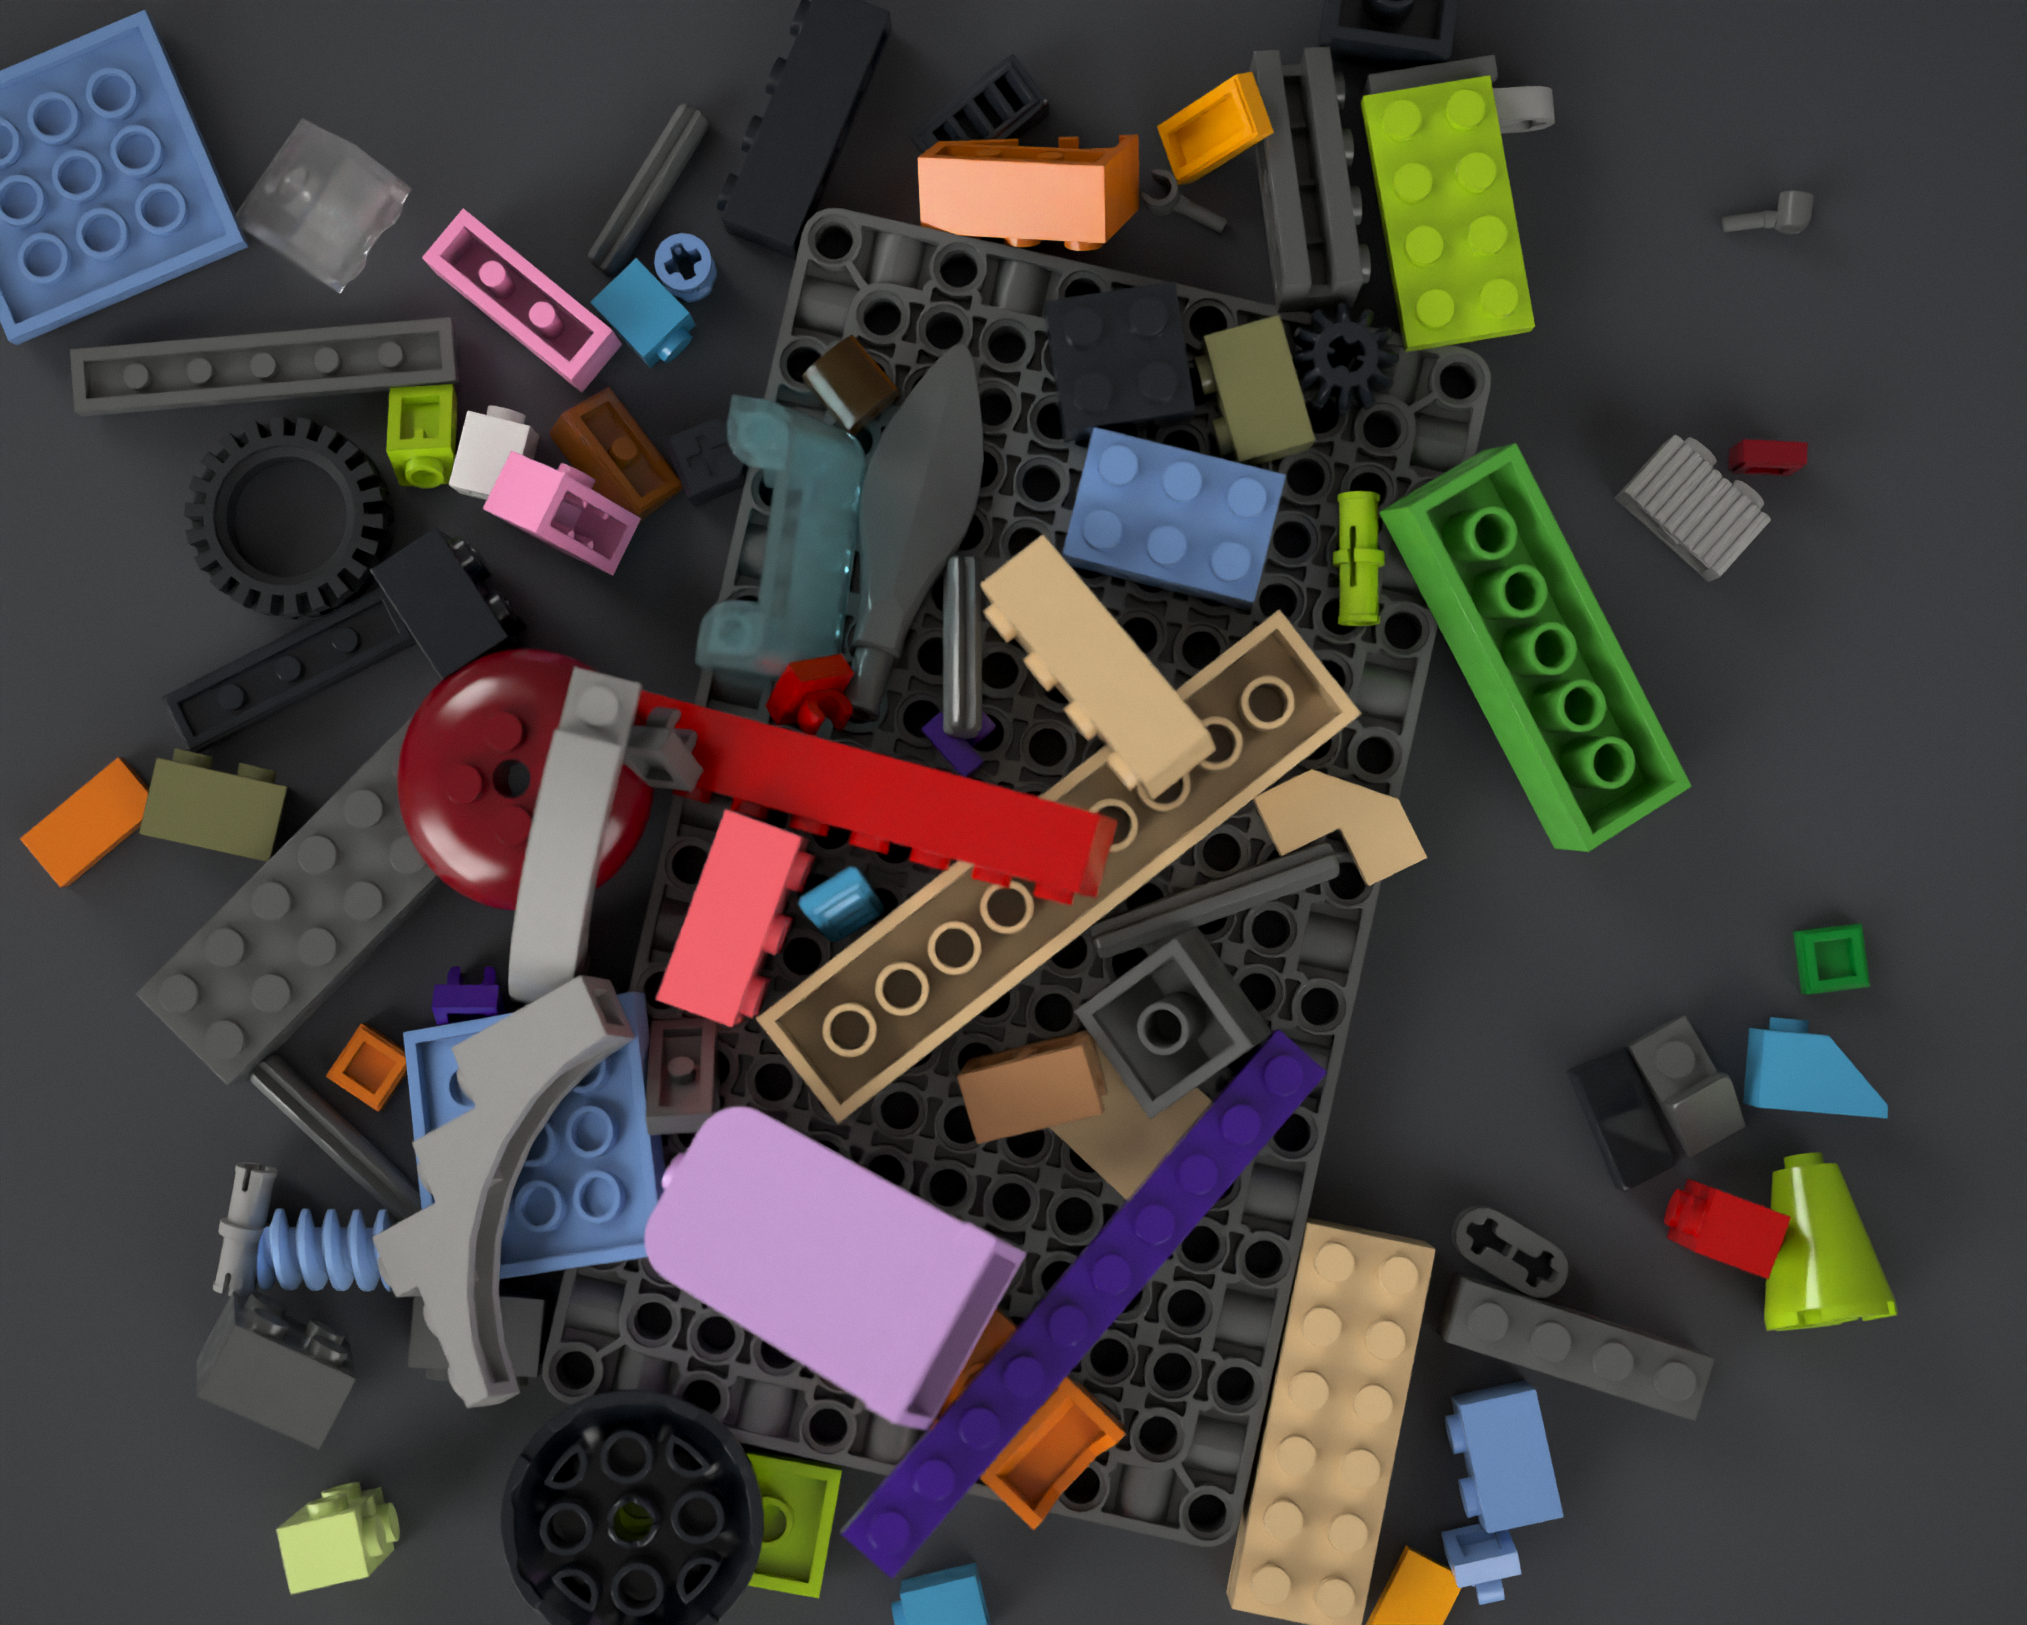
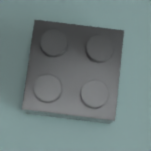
M232 1292L196 1360L197 1396L319 1449L356 1380L350 1344L343 1341L346 1335L337 1327L316 1318H311L307 1325L285 1315L287 1308L279 1301L265 1294L252 1292L249 1298Z

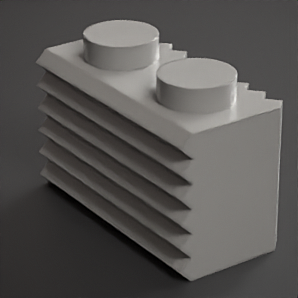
M1674 435L1658 448L1614 499L1706 581L1711 582L1721 577L1771 519L1760 510L1764 506V501L1754 489L1740 480H1735L1731 484L1719 471L1713 469L1717 460L1709 449L1691 437L1683 441L1681 437Z

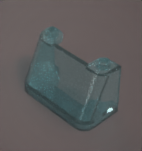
M732 395L727 428L728 442L735 456L744 464L763 469L765 486L774 488L758 603L725 601L714 606L705 615L700 627L695 663L707 674L777 683L787 669L788 663L841 653L859 521L860 498L866 470L865 453L860 442L845 430L765 399Z

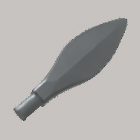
M963 343L949 348L931 366L897 409L882 433L863 480L858 524L861 569L860 600L855 634L850 648V654L853 657L851 669L854 674L844 691V696L848 698L853 707V713L850 718L863 722H875L878 720L879 708L890 670L898 663L905 637L914 617L932 586L947 566L948 559L955 555L964 540L976 510L984 462L983 428L974 362L969 349Z

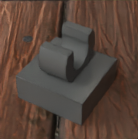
M656 707L649 714L645 726L632 725L623 763L651 787L693 791L704 770L691 754L697 741L696 732L694 730L674 728L681 716L678 709Z

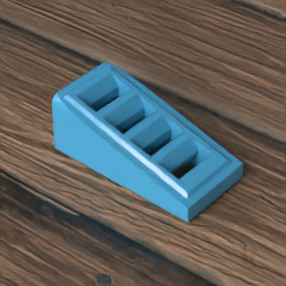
M852 866L802 896L799 902L808 918L832 942L841 941L881 916L885 910L883 902L863 870Z

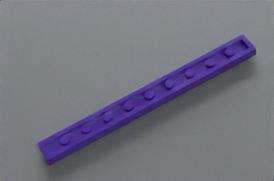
M1273 1030L1272 1034L1259 1046L938 1417L929 1431H926L842 1528L841 1534L886 1575L893 1579L1327 1072L1281 1030Z

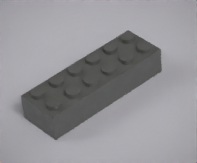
M412 717L136 993L226 1085L246 1082L254 1069L265 1058L272 1056L444 883L429 868L416 850L407 832L400 810L397 786L398 762L402 743Z

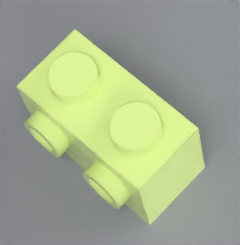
M352 1482L328 1488L321 1492L322 1498L307 1503L276 1529L290 1594L368 1577L395 1550L393 1542L398 1541L400 1535L398 1517L394 1505L391 1502L384 1503L381 1487L361 1491L360 1482Z

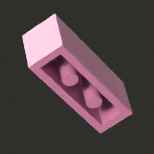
M464 208L422 257L439 277L581 393L622 345L612 329Z

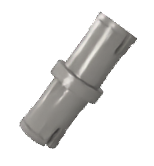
M238 1162L235 1166L236 1174L228 1217L220 1219L218 1230L219 1234L224 1237L216 1281L213 1283V1290L223 1294L226 1288H229V1296H231L232 1292L249 1297L256 1290L258 1244L264 1228L271 1225L267 1223L274 1181L278 1170L274 1167L265 1166V1171H261L262 1164L255 1162Z

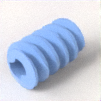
M277 1208L271 1225L264 1228L258 1244L257 1279L259 1286L262 1290L271 1289L278 1279L280 1286L284 1290L292 1291L297 1289L304 1279L306 1287L311 1291H318L324 1288L329 1279L336 1291H345L349 1289L355 1278L358 1287L362 1291H371L375 1289L381 1277L384 1288L388 1292H392L393 1289L387 1285L378 1268L379 1254L372 1239L373 1236L392 1227L387 1209H380L373 1228H366L361 1209L353 1210L347 1227L340 1226L336 1209H328L322 1227H315L310 1209L303 1208L296 1227H289L285 1209Z

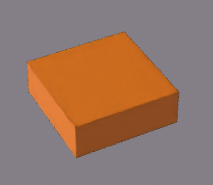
M361 1023L325 1077L376 1111H383L407 1075L405 1048L369 1024Z

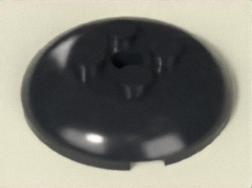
M622 1389L590 1396L572 1404L550 1419L532 1437L514 1464L506 1484L500 1517L502 1548L512 1580L531 1610L536 1609L552 1625H717L720 1619L725 1616L743 1592H745L759 1561L765 1527L763 1498L756 1472L749 1457L734 1435L717 1418L694 1403L672 1394L644 1389ZM629 1502L643 1506L653 1519L651 1528L642 1533L627 1530L620 1521V1507Z

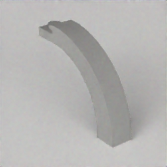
M574 668L559 729H555L545 767L518 894L508 978L510 999L515 1004L527 1006L580 975L587 976L591 960L588 951V937L595 886L618 779L642 690L640 683Z

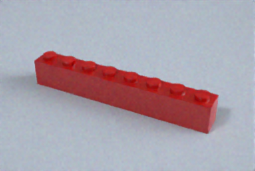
M641 690L636 712L643 726L646 725L649 714L656 707L678 709L681 713L674 728L694 730L697 734V741L691 754L704 771L693 791L672 789L671 794L709 804L712 793H720L733 797L730 810L768 820L771 808L792 814L789 827L827 837L830 825L852 830L849 844L885 854L888 852L890 842L913 847L909 861L945 871L949 869L951 858L974 865L971 878L1010 888L1013 876L1036 882L1033 892L1034 896L1070 906L1073 904L1075 893L1097 898L1118 820L1065 804Z

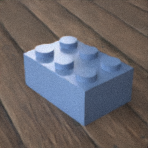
M1094 427L1062 558L1069 566L1249 610L1255 601L1286 475Z

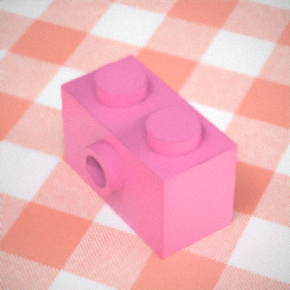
M514 451L510 452L483 507L485 511L559 552L612 576L641 520L638 516L592 490L596 480L589 475L564 463H560L556 470Z

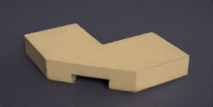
M1311 769L1252 799L1279 856H1283L1338 829L1366 886H1370L1427 858L1399 799Z

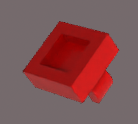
M842 654L789 662L765 707L777 726L798 722L800 728L810 736L816 735L825 717L831 720L832 725L837 731L843 730L853 713V707L848 698L843 695V692L854 672Z

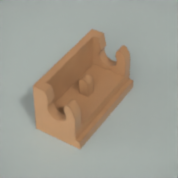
M1088 1030L971 1058L957 1075L977 1144L1102 1115L1105 1110L1102 1096L1108 1094L1095 1040Z

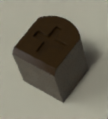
M853 335L848 336L832 347L803 374V379L808 389L850 438L855 436L900 398L898 388Z

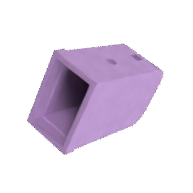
M731 1107L711 1116L698 1131L686 1154L680 1153L674 1158L663 1177L662 1186L665 1188V1191L653 1210L645 1230L647 1257L653 1268L662 1277L865 1402L867 1408L892 1423L928 1431L1027 1254L1003 1239L970 1223L959 1220L807 1135L748 1107Z

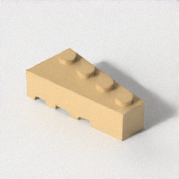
M1041 535L980 584L991 603L983 611L987 619L1007 643L1014 638L1026 651L1028 656L1023 661L1040 684L1047 691L1056 686L1070 704L1064 708V711L1088 741L1097 735L1109 748L1112 754L1106 757L1105 761L1129 791L1139 784L1153 800L1216 750L1209 731L1044 535Z

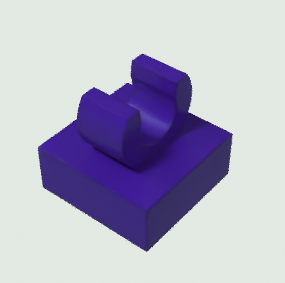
M982 710V727L976 737L972 739L951 738L943 730V714L940 712L922 727L921 731L961 777L969 778L984 765V761L973 750V747L988 736L996 728V725Z
M460 966L451 967L447 974V984H434L432 1010L437 1026L506 1014L493 967H485L484 980L481 985H464Z

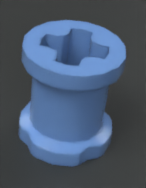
M679 233L671 235L662 241L656 250L654 260L656 273L661 279L663 286L675 298L692 303L704 299L712 292L713 283L717 279L718 273L715 261L712 259L710 250L703 240L692 234ZM688 256L689 260L694 264L696 275L691 279L684 280L683 276L678 272L679 266L676 261Z

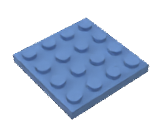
M146 10L0 71V322L8 341L19 345L249 247L154 20Z
M628 992L617 994L635 1039L597 1064L561 1100L533 1142L511 1196L501 1240L499 1279L647 1258L645 1230L653 1210L665 1191V1188L662 1186L665 1164L661 1134L648 1135L645 1120L650 1042L645 993ZM513 1013L403 1032L414 1141L475 1108L474 1102L465 1095L457 1079V1069L459 1066L451 1048ZM416 1155V1161H417V1165H418L419 1160H418V1157H417V1155ZM418 1175L421 1209L423 1210L436 1203L433 1195L425 1189Z

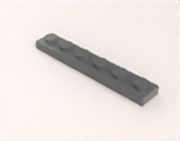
M451 317L70 349L74 412L82 417L390 391V388L443 384L460 385L455 321Z

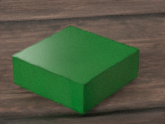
M1862 923L1793 931L1801 994L1808 995L1870 987Z

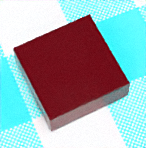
M1743 439L1729 449L1728 471H1732V474L1790 476L1807 465L1808 442Z

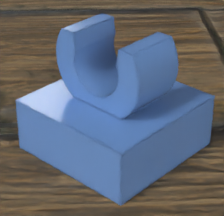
M1479 1523L1441 1532L1445 1556L1457 1587L1462 1588L1471 1585L1475 1587L1479 1605L1505 1600L1501 1579L1521 1574L1518 1552L1508 1529L1488 1534Z

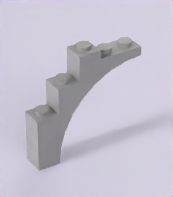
M580 975L451 1048L459 1066L457 1069L459 1085L465 1095L474 1102L475 1108L412 1142L419 1160L417 1165L419 1178L425 1189L433 1195L436 1203L372 1237L379 1254L378 1268L387 1285L393 1289L395 1296H422L425 1303L423 1314L426 1324L431 1332L440 1340L449 1363V1381L455 1392L463 1398L467 1408L500 1404L520 1393L505 1345L499 1299L502 1235L512 1192L531 1146L561 1100L597 1064L635 1039L609 979Z

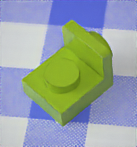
M453 384L390 388L386 451L399 485L434 488L440 484H449L457 454L458 397Z

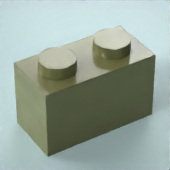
M1280 315L1205 335L1200 346L1202 355L1193 358V365L1202 395L1213 393L1219 418L1210 420L1219 456L1225 457L1230 455L1232 462L1255 466L1308 451L1315 442V438Z
M177 748L174 749L172 760L156 759L139 834L266 862L272 858L288 791V786L275 784L278 771L239 763L237 775L211 769L212 756Z

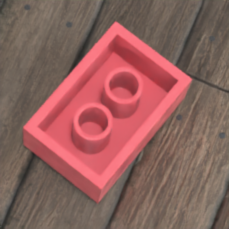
M725 810L656 1000L731 1027L744 1023L746 1016L753 1018L754 1015H759L771 983L770 978L761 975L768 954H781L794 917L783 914L792 890L804 892L815 863L816 856L806 853L810 840Z

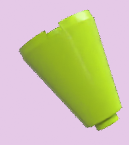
M1821 1152L1798 1154L1783 1158L1785 1169L1772 1173L1770 1209L1790 1216L1791 1219L1769 1279L1766 1278L1764 1307L1766 1331L1840 1325L1842 1322L1858 1320V1317H1862V1321L1898 1315L1895 1298L1838 1164L1824 1163Z

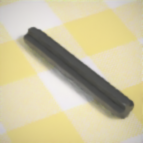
M1323 841L1096 921L1090 926L1091 938L1100 958L1107 959L1196 926L1334 879L1339 875L1338 861L1331 845Z
M268 1056L254 1069L250 1076L251 1083L377 1202L387 1209L395 1219L401 1222L422 1210L419 1188L279 1056Z

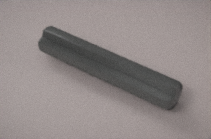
M685 103L679 105L588 253L589 261L597 269L614 277L622 271L709 129L710 122L708 117L700 110Z
M961 555L950 557L947 561V566L943 570V730L951 738L972 739L976 737L982 727L981 564L975 557H963Z

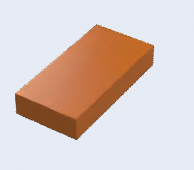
M117 757L23 835L20 840L60 888H67L141 826L149 787L125 758Z

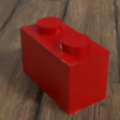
M1687 1179L1684 1190L1676 1189L1672 1194L1665 1212L1664 1224L1670 1226L1667 1239L1696 1253L1769 1279L1791 1217Z

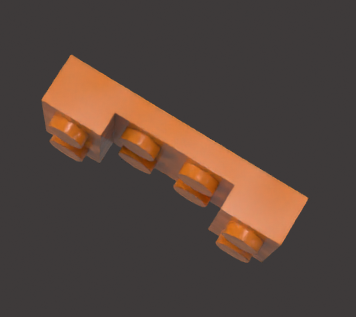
M998 1307L934 1422L1017 1327ZM1067 1375L980 1476V1479L1035 1530L1068 1486L1098 1455L1115 1445L1126 1434L1124 1425L1083 1385Z

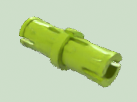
M1369 491L1338 494L1339 550L1333 552V566L1339 568L1338 624L1344 626L1380 624V616H1378V568L1385 566V552L1378 550V502H1380V495Z

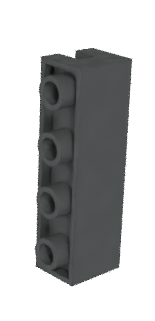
M1330 46L1304 48L1300 64L1281 65L1280 50L1254 51L1249 72H1253L1274 133L1256 143L1254 147L1277 313L1336 309L1340 303H1347L1349 308H1353L1362 283H1368L1370 280L1371 263L1367 244H1358L1356 225L1361 223L1362 198L1359 186H1350L1347 167H1351L1353 163L1354 145L1351 129L1341 128L1339 110H1342L1345 105L1342 71H1333Z

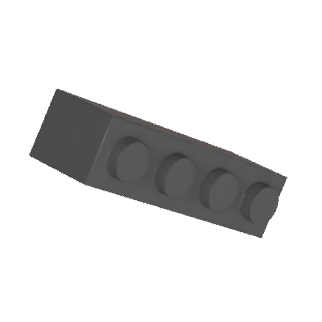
M1456 1271L1454 1272L1436 1330L1447 1343L1696 1421L1714 1363L1713 1357L1696 1347L1542 1298H1535L1523 1292Z

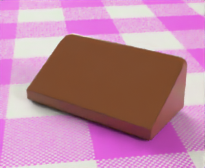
M610 387L563 412L550 431L552 440L573 468L596 480L592 490L641 518L640 522L683 490L677 474Z

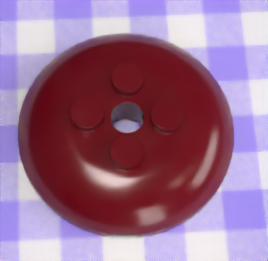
M528 648L503 650L481 656L439 682L423 700L408 726L400 751L397 773L398 798L405 827L413 845L429 868L443 882L471 900L499 909L516 911L526 852L555 729H559L574 668L600 673L595 668L578 659L547 650ZM636 712L633 725L643 726ZM522 762L529 769L531 776L530 786L522 796L515 797L512 795L513 792L509 787V768ZM624 763L620 771L607 826L595 890L610 880L627 862L636 849L650 817L654 787L649 786Z

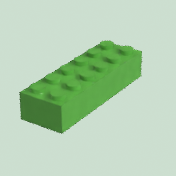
M1516 443L1479 452L1379 512L1554 849L1589 852L1692 787Z

